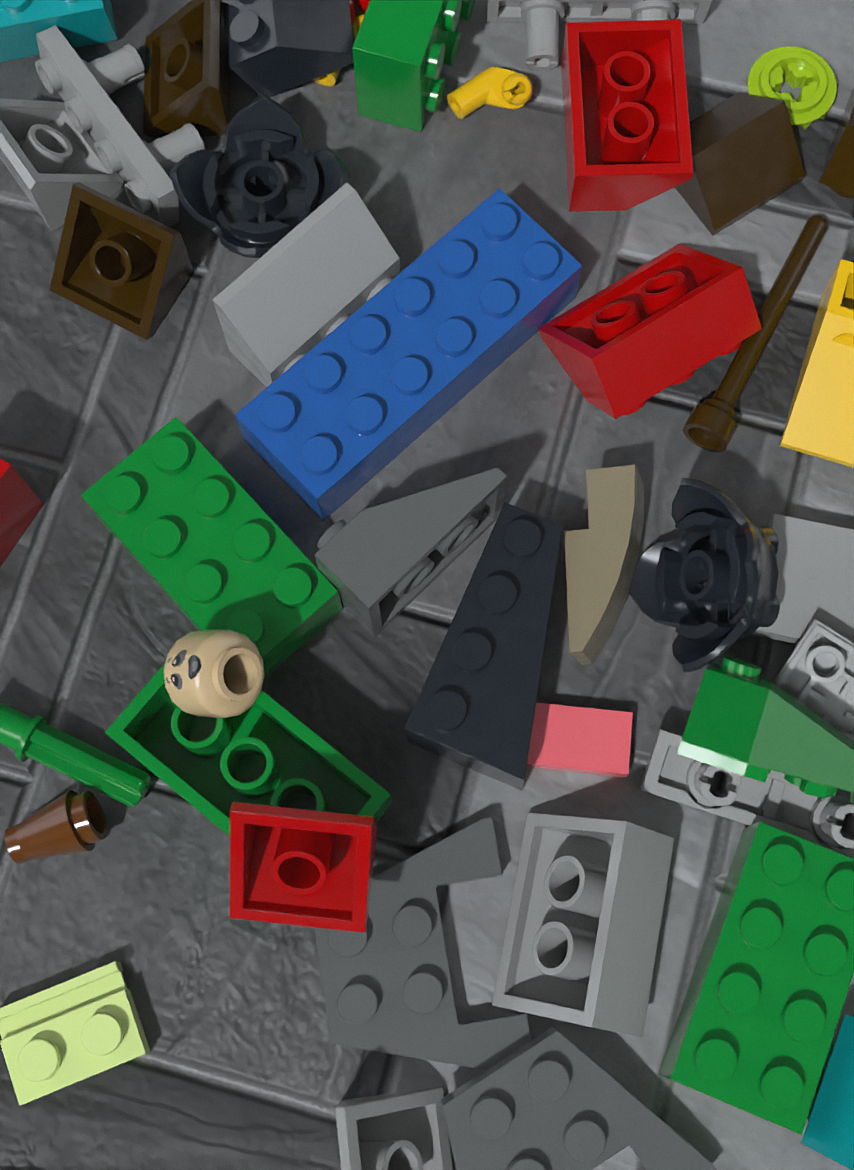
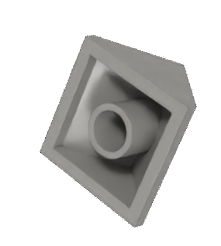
M0 98V159L51 232L64 225L73 184L80 182L108 197L121 189L124 184L123 180L117 172L109 174L103 167L97 156L94 140L87 131L80 134L75 129L66 112L65 102Z
M443 1088L341 1100L335 1107L341 1170H453L449 1136L440 1100L444 1097Z

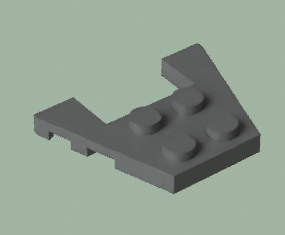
M492 817L483 818L372 877L365 933L314 927L330 1044L486 1070L531 1041L526 1013L459 1024L457 1021L436 888L502 876Z
M554 1026L440 1099L456 1170H593L627 1146H630L643 1170H716L714 1165L702 1153L689 1144Z

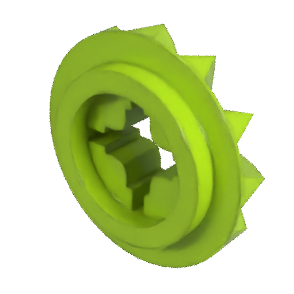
M795 46L778 47L761 55L751 67L745 84L748 86V94L785 101L791 125H800L804 130L813 121L825 118L837 93L836 78L829 64L818 54ZM783 79L784 82H788L792 89L801 88L797 102L796 99H792L789 93H779Z

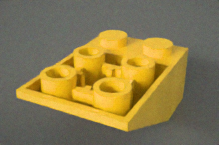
M840 259L821 295L780 446L854 468V262Z

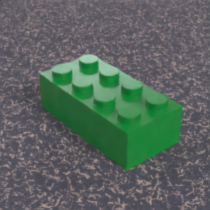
M370 0L352 48L358 115L422 132L428 112L437 113L445 88V79L441 78L445 65L453 67L461 42V32L457 30L461 19L470 20L476 0Z
M177 417L173 418L81 494L96 517L198 631L232 630L246 635L257 646L263 659L264 678L343 610L338 590Z
M165 663L105 731L109 737L229 837L230 809L233 802L374 817L376 824L393 804L389 792L262 690L253 706L237 716L226 718L203 717L184 712L172 702L165 688L163 671Z
M760 821L743 829L658 1075L802 1135L854 974L853 858Z

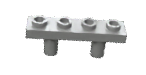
M487 0V22H525L526 66L533 70L542 71L554 69L558 65L559 23L681 19L682 24L703 25L712 0Z
M56 25L37 33L36 38L40 60L35 62V67L43 85L51 94L58 92L65 101L66 112L75 129L80 134L87 131L92 137L100 162L109 174L117 172L124 181L126 194L134 209L142 214L147 213L150 218L168 227L179 223L178 195L168 175L171 169L185 155L199 149L205 150L203 140L192 124L187 123L182 128L150 143L142 141L108 96L117 89L145 77L143 72L144 65L136 49L128 43L117 51L87 63V61L81 60Z
M658 729L640 786L642 791L750 826L760 821L854 859V804L849 800L851 792L838 789L834 797L826 796L825 799L803 793L799 790L798 786L786 781L783 773L772 770L768 774L766 782L743 777L677 754L682 736Z

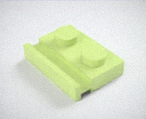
M112 962L0 1008V1035L2 1038L0 1045L19 1106L151 1052L130 989H127L122 974L121 962Z

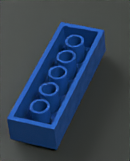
M499 188L236 413L235 417L244 441L322 522L325 521L537 333L538 328L548 323L572 302L577 295L582 265Z

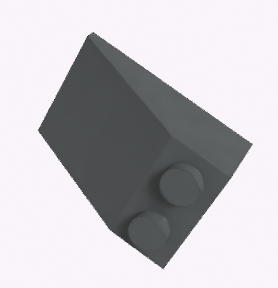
M497 467L361 510L348 523L344 519L334 523L318 541L317 547L320 550L314 556L319 571L338 590L342 607L375 638L498 519L504 503L507 475Z

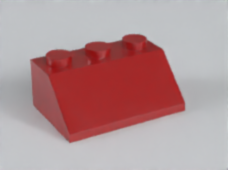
M681 19L567 22L561 60L569 212L625 211L691 180L693 176V161Z
M677 244L538 328L542 340L586 401L617 419L622 415H629L640 410L646 404V400L667 387L685 382L693 376L696 369L717 356L735 351L741 346L743 340L761 330L762 327L743 267L685 245Z

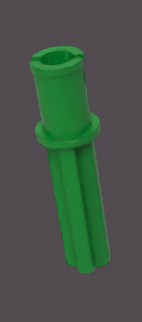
M0 702V744L16 751V759L22 762L28 760V758L33 759L129 807H136L143 800L151 781L148 773L47 725V717L41 714L33 718Z

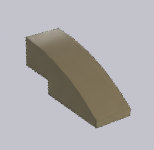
M635 464L586 470L589 529L564 531L570 654L581 665L594 664L610 637L628 597L638 562L644 523V482Z

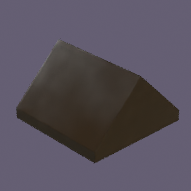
M191 0L145 38L143 134L152 138L164 137L182 128L187 123L192 124L200 136H225L226 127L230 122L231 69L228 66L222 0Z
M738 92L690 121L693 176L691 180L676 186L675 189L711 235L714 236L803 181L806 174L785 101Z
M80 182L73 184L49 290L146 340L152 338L194 273L181 233Z

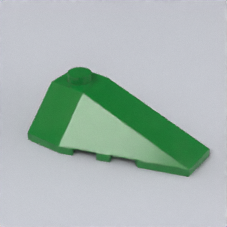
M724 656L721 665L711 662L706 666L677 754L761 782H766L771 770L784 774L786 781L798 786L799 790L803 793L823 799L826 796H836L838 789L851 792L849 800L854 804V742L774 683L759 678L760 667L729 656Z

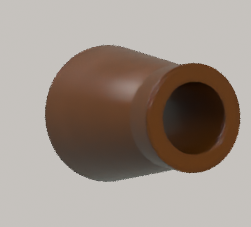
M70 790L21 823L7 828L4 834L5 844L9 855L17 864L33 859L88 852L95 848L96 842L106 838L107 822L103 809L92 792L85 791L78 794Z

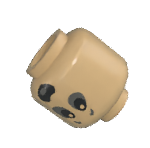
M201 630L186 634L175 642L167 654L163 670L165 688L172 702L186 713L217 718L237 716L253 706L261 693L265 677L263 659L257 646L246 635L232 630Z

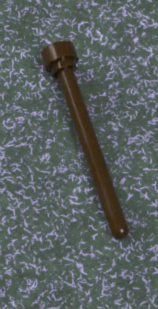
M814 215L806 221L757 313L762 329L743 340L713 398L706 399L702 405H697L693 408L683 427L684 435L693 444L712 452H723L726 450L737 429L734 421L736 418L734 407L828 230V222L823 216Z

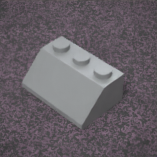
M345 183L213 299L229 351L268 387L399 275L400 258L357 191L349 183Z
M527 813L492 1005L643 1038L674 838L628 821Z

